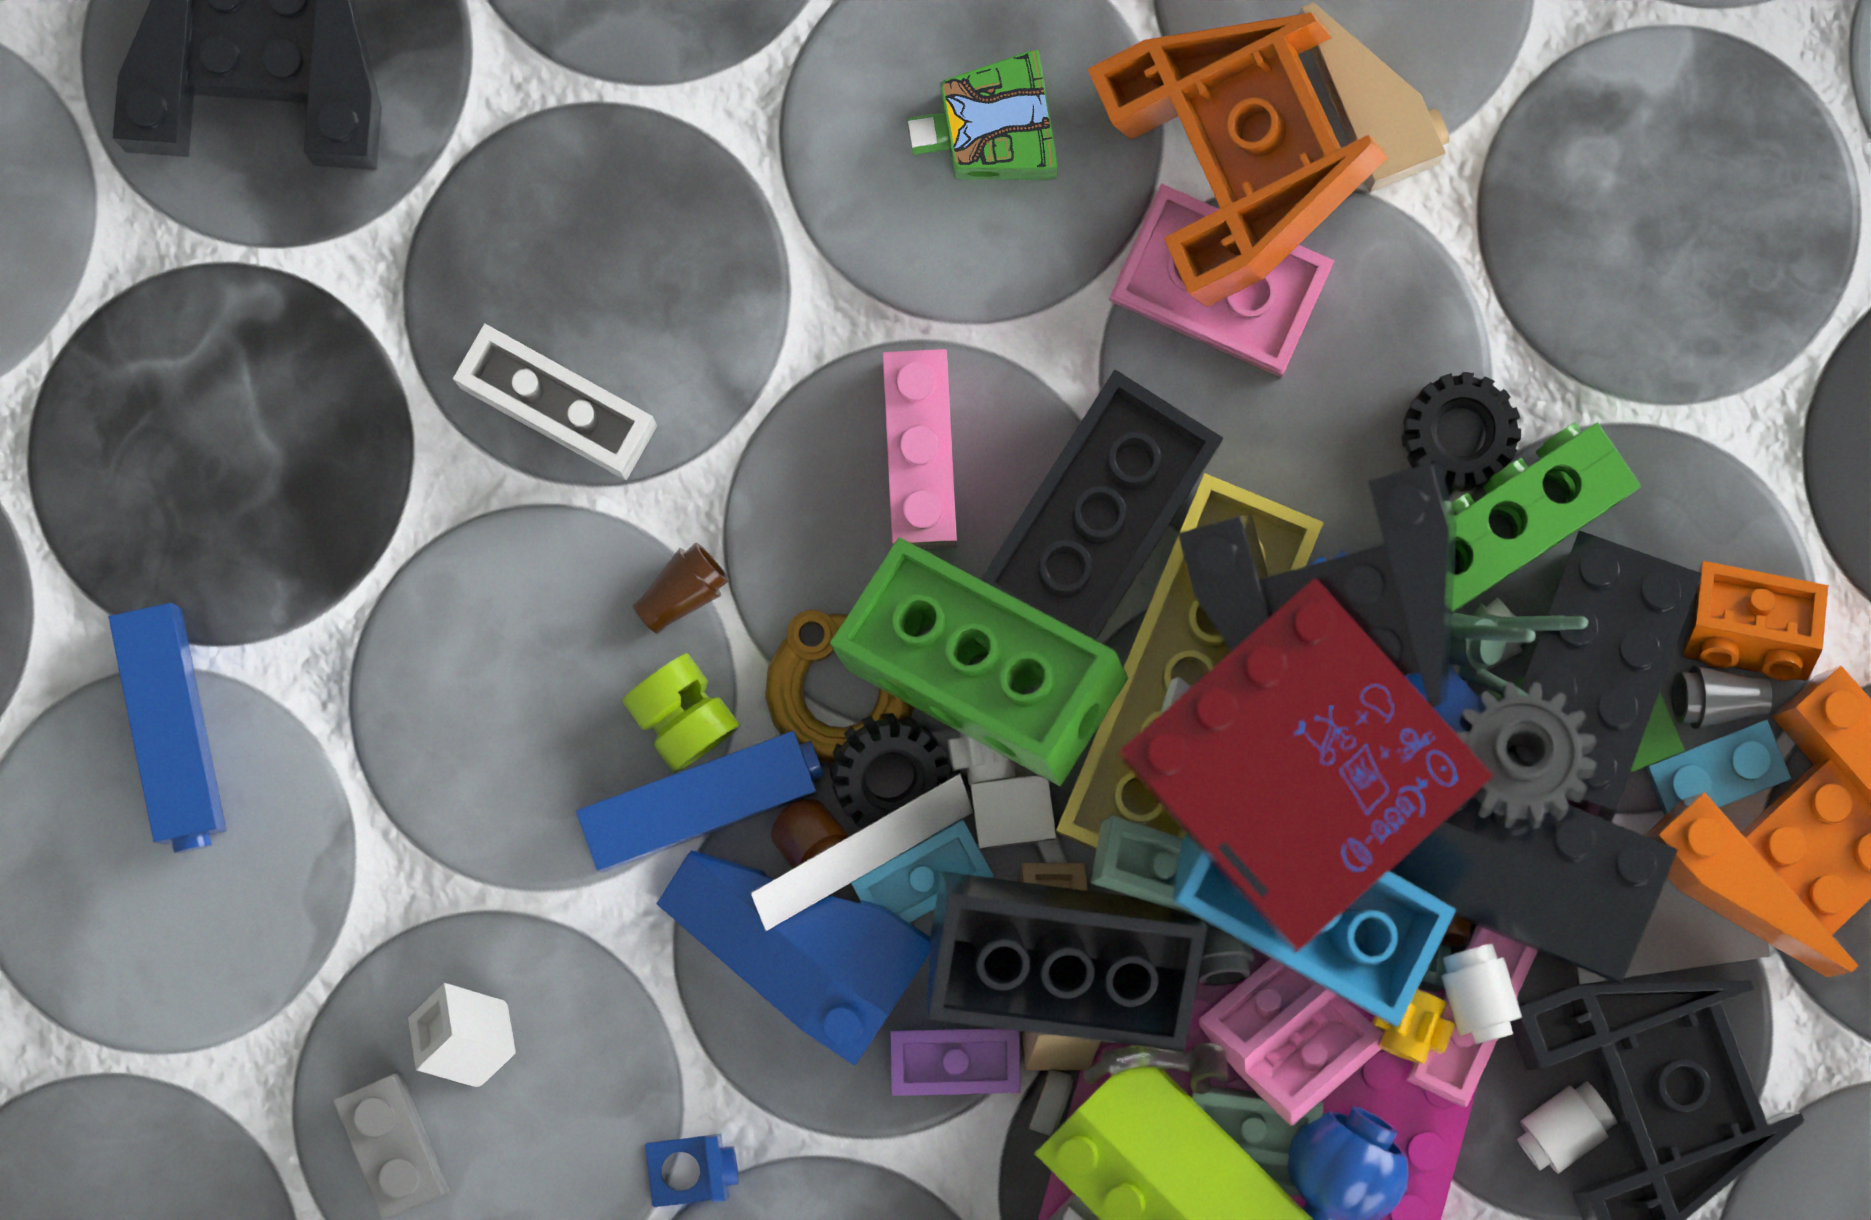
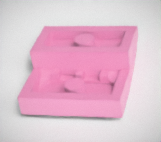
M1274 958L1267 961L1199 1019V1026L1229 1064L1291 1126L1381 1050L1379 1044L1384 1034L1338 994Z

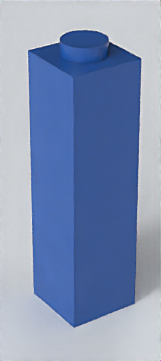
M166 603L108 616L153 842L164 845L172 843L174 853L212 846L210 835L226 832L227 829L182 608L173 603Z
M791 731L576 810V814L598 872L604 873L816 795L818 793L813 780L823 777L824 773L812 741L799 744L795 732Z

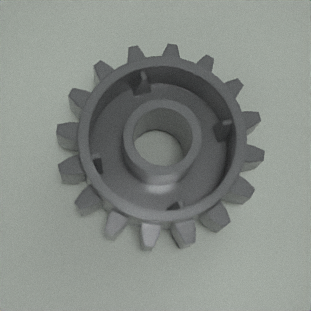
M1513 682L1506 683L1501 701H1497L1489 692H1483L1477 703L1481 714L1465 709L1459 724L1466 732H1456L1459 738L1494 775L1470 797L1475 796L1482 804L1479 815L1483 818H1486L1492 812L1502 815L1504 827L1507 828L1513 826L1516 818H1527L1533 829L1539 828L1543 815L1548 811L1558 820L1565 817L1568 810L1565 797L1580 802L1587 790V787L1580 779L1591 778L1596 767V762L1582 756L1592 751L1596 743L1595 736L1588 734L1578 735L1577 733L1586 717L1585 714L1579 711L1566 716L1561 711L1566 695L1561 692L1553 697L1550 703L1542 700L1541 684L1533 683L1527 696H1519ZM1517 745L1525 746L1535 753L1538 764L1531 767L1518 766L1509 759L1506 749Z

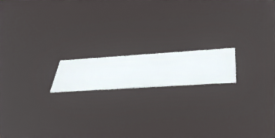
M956 775L752 892L751 895L765 931L973 813L961 775Z

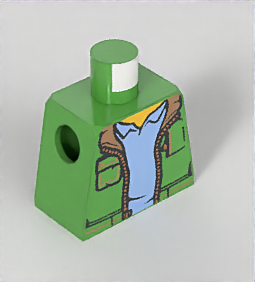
M1039 50L1027 51L940 82L943 112L907 118L913 155L950 150L955 179H1057L1058 164Z

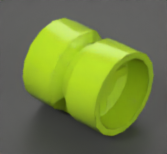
M688 653L677 657L657 670L621 700L642 730H654L657 733L653 745L674 774L702 758L740 727V724L720 697H708L705 692L709 681Z

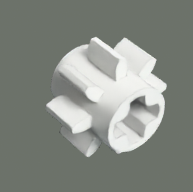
M960 732L961 738L947 740L952 772L966 769L969 785L1016 777L1013 760Z

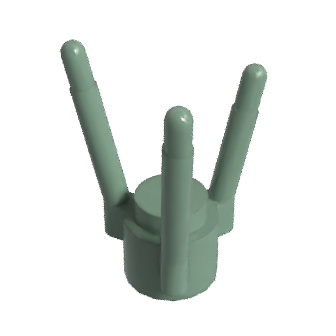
M1454 613L1452 614L1449 663L1460 666V677L1462 680L1480 683L1502 695L1505 684L1508 682L1488 672L1487 667L1496 664L1501 659L1506 642H1531L1535 639L1534 631L1584 629L1588 625V620L1583 616L1501 617L1483 614L1481 617ZM1516 687L1519 696L1528 695L1525 691Z

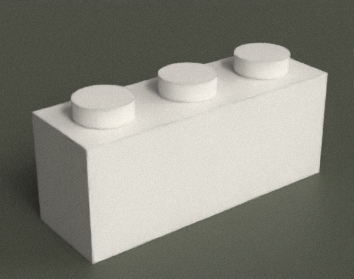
M485 323L453 378L463 391L626 481L657 428L652 415Z

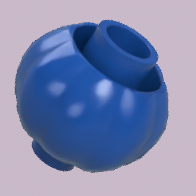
M1357 1106L1352 1107L1348 1116L1340 1112L1330 1111L1323 1113L1321 1118L1309 1124L1306 1122L1299 1127L1288 1148L1287 1168L1291 1182L1305 1201L1302 1209L1313 1220H1380L1391 1213L1401 1202L1407 1190L1409 1180L1406 1155L1393 1142L1398 1131L1385 1120Z

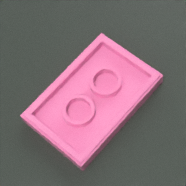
M1161 183L1111 292L1109 301L1282 378L1334 260L1298 245L1263 280L1206 307L1188 294L1164 237L1219 209Z

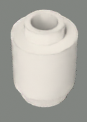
M1493 944L1443 958L1447 974L1441 977L1459 1036L1472 1033L1475 1044H1480L1513 1034L1510 1021L1522 1018L1505 960L1504 958L1497 959Z
M1586 1081L1576 1089L1569 1085L1520 1120L1526 1133L1517 1140L1529 1159L1540 1171L1550 1165L1559 1174L1608 1138L1606 1131L1617 1124V1120L1602 1097Z

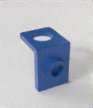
M722 1133L651 1142L645 1145L653 1207L712 1200V1202L726 1201L730 1197L728 1186L739 1185L735 1147H723ZM673 1153H688L699 1164L700 1175L698 1181L687 1190H675L669 1187L663 1179V1164Z

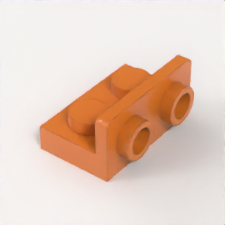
M1703 561L1698 571L1702 575L1695 591L1692 626L1684 643L1683 656L1702 661L1704 664L1714 668L1735 667L1765 673L1768 677L1781 681L1794 679L1808 680L1823 650L1829 585Z

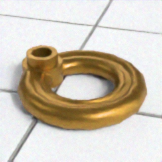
M807 610L800 612L791 620L787 628V637L781 641L768 666L765 699L773 725L781 735L794 731L799 744L811 740L819 762L835 764L833 751L837 743L843 745L847 740L844 733L851 726L857 731L864 725L860 721L847 727L829 726L816 719L807 708L803 695L804 678L814 662L828 658L835 652L830 642L848 615L835 613L827 615L818 610ZM811 623L821 626L824 630L823 641L814 647L806 646L800 640L802 628ZM879 688L877 702L867 717L872 716L874 721L883 720V713H894L897 719L903 720L904 715L911 718L914 707Z

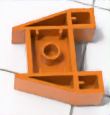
M1312 12L1142 40L1087 69L1112 125L1130 140L1179 116L1221 209L1164 237V240L1188 294L1206 307L1263 280L1387 159L1384 149L1369 134L1342 148L1340 147L1298 56L1332 38L1328 29Z
M1840 665L1813 677L1771 716L1814 765L1749 826L1740 832L1710 797L1703 792L1681 800L1644 835L1678 849L1667 878L1679 891L1825 977L1850 973L1859 966L1832 935L1871 899V698Z

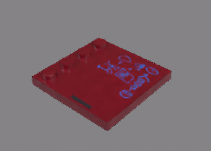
M1316 578L1117 753V756L1294 954L1307 945L1494 776Z

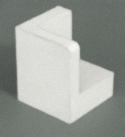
M1036 775L971 784L979 850L1046 842L1056 839L1048 779Z
M443 983L408 1017L415 1069L417 1071L479 1087L516 1054L509 1009L504 1000Z

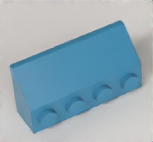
M1187 833L1181 843L1172 902L1393 1026H1399L1456 911L1453 907L1388 871L1307 945L1294 954Z

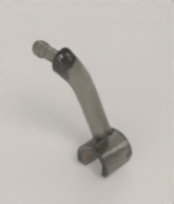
M1212 1043L1199 1044L1188 1052L1145 1046L1120 1047L1103 1052L1101 1055L1102 1061L1095 1066L1088 1067L1083 1073L1084 1080L1089 1084H1094L1108 1072L1116 1075L1137 1067L1189 1072L1191 1089L1200 1095L1210 1091L1209 1076L1220 1078L1222 1081L1229 1079L1225 1051L1220 1045Z

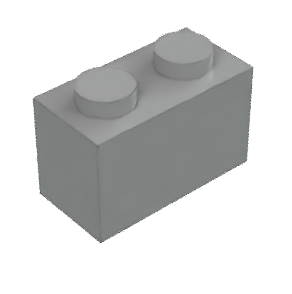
M402 1073L392 1074L333 1099L381 1220L393 1217L450 1192Z

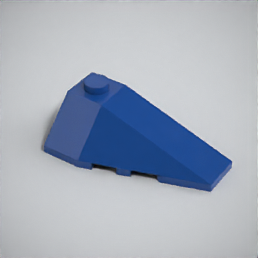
M691 850L656 904L800 1030L855 1066L929 956L931 937L882 905L864 900L861 903H856L832 895L826 896L765 931L751 893L775 879L767 877L764 871Z

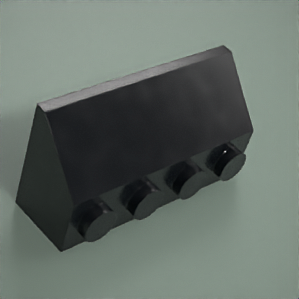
M1474 796L1464 802L1389 870V872L1456 909L1453 915L1455 917L1621 985L1655 909L1678 849L1568 805L1565 817L1560 820L1549 811L1543 815L1539 828L1533 829L1527 818H1516L1513 826L1507 828L1504 827L1503 816L1492 812L1486 818L1481 817L1479 812L1482 804Z
M941 871L930 938L927 1018L1185 1052L1207 926L1201 918L1133 896Z

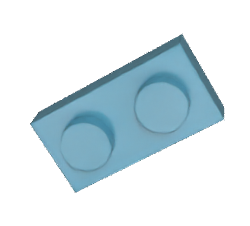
M1768 720L1761 721L1645 767L1664 816L1681 800L1703 792L1720 808L1791 779Z
M960 819L854 880L851 884L861 902L864 900L882 905L910 923L935 909L941 871L992 878L994 875L964 820Z

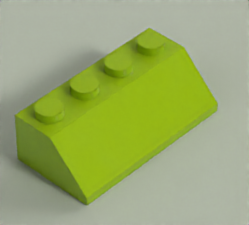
M1142 1048L1136 1051L1035 1153L1100 1220H1313Z

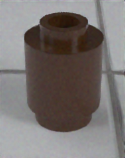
M804 799L787 806L775 820L771 831L773 844L793 869L850 837L827 807L815 799Z

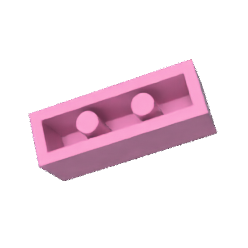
M947 349L883 352L892 545L900 537L923 550L957 548Z

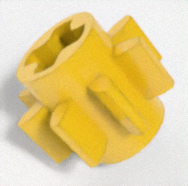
M1416 990L1399 1026H1393L1374 1016L1372 1024L1384 1032L1379 1048L1398 1057L1423 1065L1430 1050L1439 1054L1445 1053L1455 1027V1023L1442 1019L1447 1002L1423 991Z

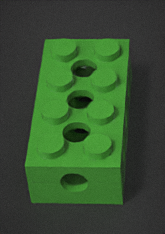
M1576 422L1569 425L1544 442V445L1535 451L1540 460L1530 467L1527 466L1522 457L1492 476L1490 481L1482 486L1487 495L1477 502H1474L1469 493H1466L1451 503L1457 524L1455 557L1459 563V574L1454 575L1452 614L1624 501L1642 487L1598 422L1583 432ZM1543 480L1553 481L1561 487L1565 497L1564 504L1555 503L1545 495L1542 486ZM1489 515H1498L1508 521L1512 529L1511 539H1502L1492 532L1488 522Z
M900 537L830 642V645L850 673L1060 787L1129 679L1114 650ZM929 629H932V630H931L930 632H928L927 634H925V635H923V636H920V635H921L922 633H924L925 631H927V630H929ZM986 657L979 664L972 665L978 659ZM1041 685L1037 691L1026 694L1029 689Z

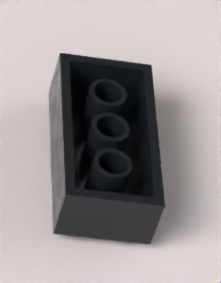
M1114 369L980 580L1096 641L1219 449L1223 437Z
M1580 530L1578 531L1547 616H1583L1588 620V625L1584 629L1542 631L1521 690L1528 694L1533 683L1541 684L1542 700L1550 703L1553 697L1561 692L1566 695L1565 703L1561 710L1566 716L1579 711L1585 714L1586 717L1577 733L1578 735L1588 734L1595 736L1596 743L1592 751L1582 756L1596 762V767L1591 778L1580 779L1587 787L1581 801L1577 802L1567 797L1565 798L1568 805L1612 822L1702 573ZM1517 745L1506 749L1509 759L1518 766L1531 767L1538 764L1535 753L1525 746Z

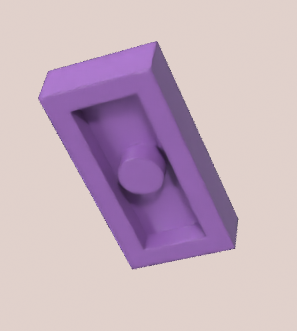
M998 1028L890 1031L892 1096L1021 1093L1018 1030Z

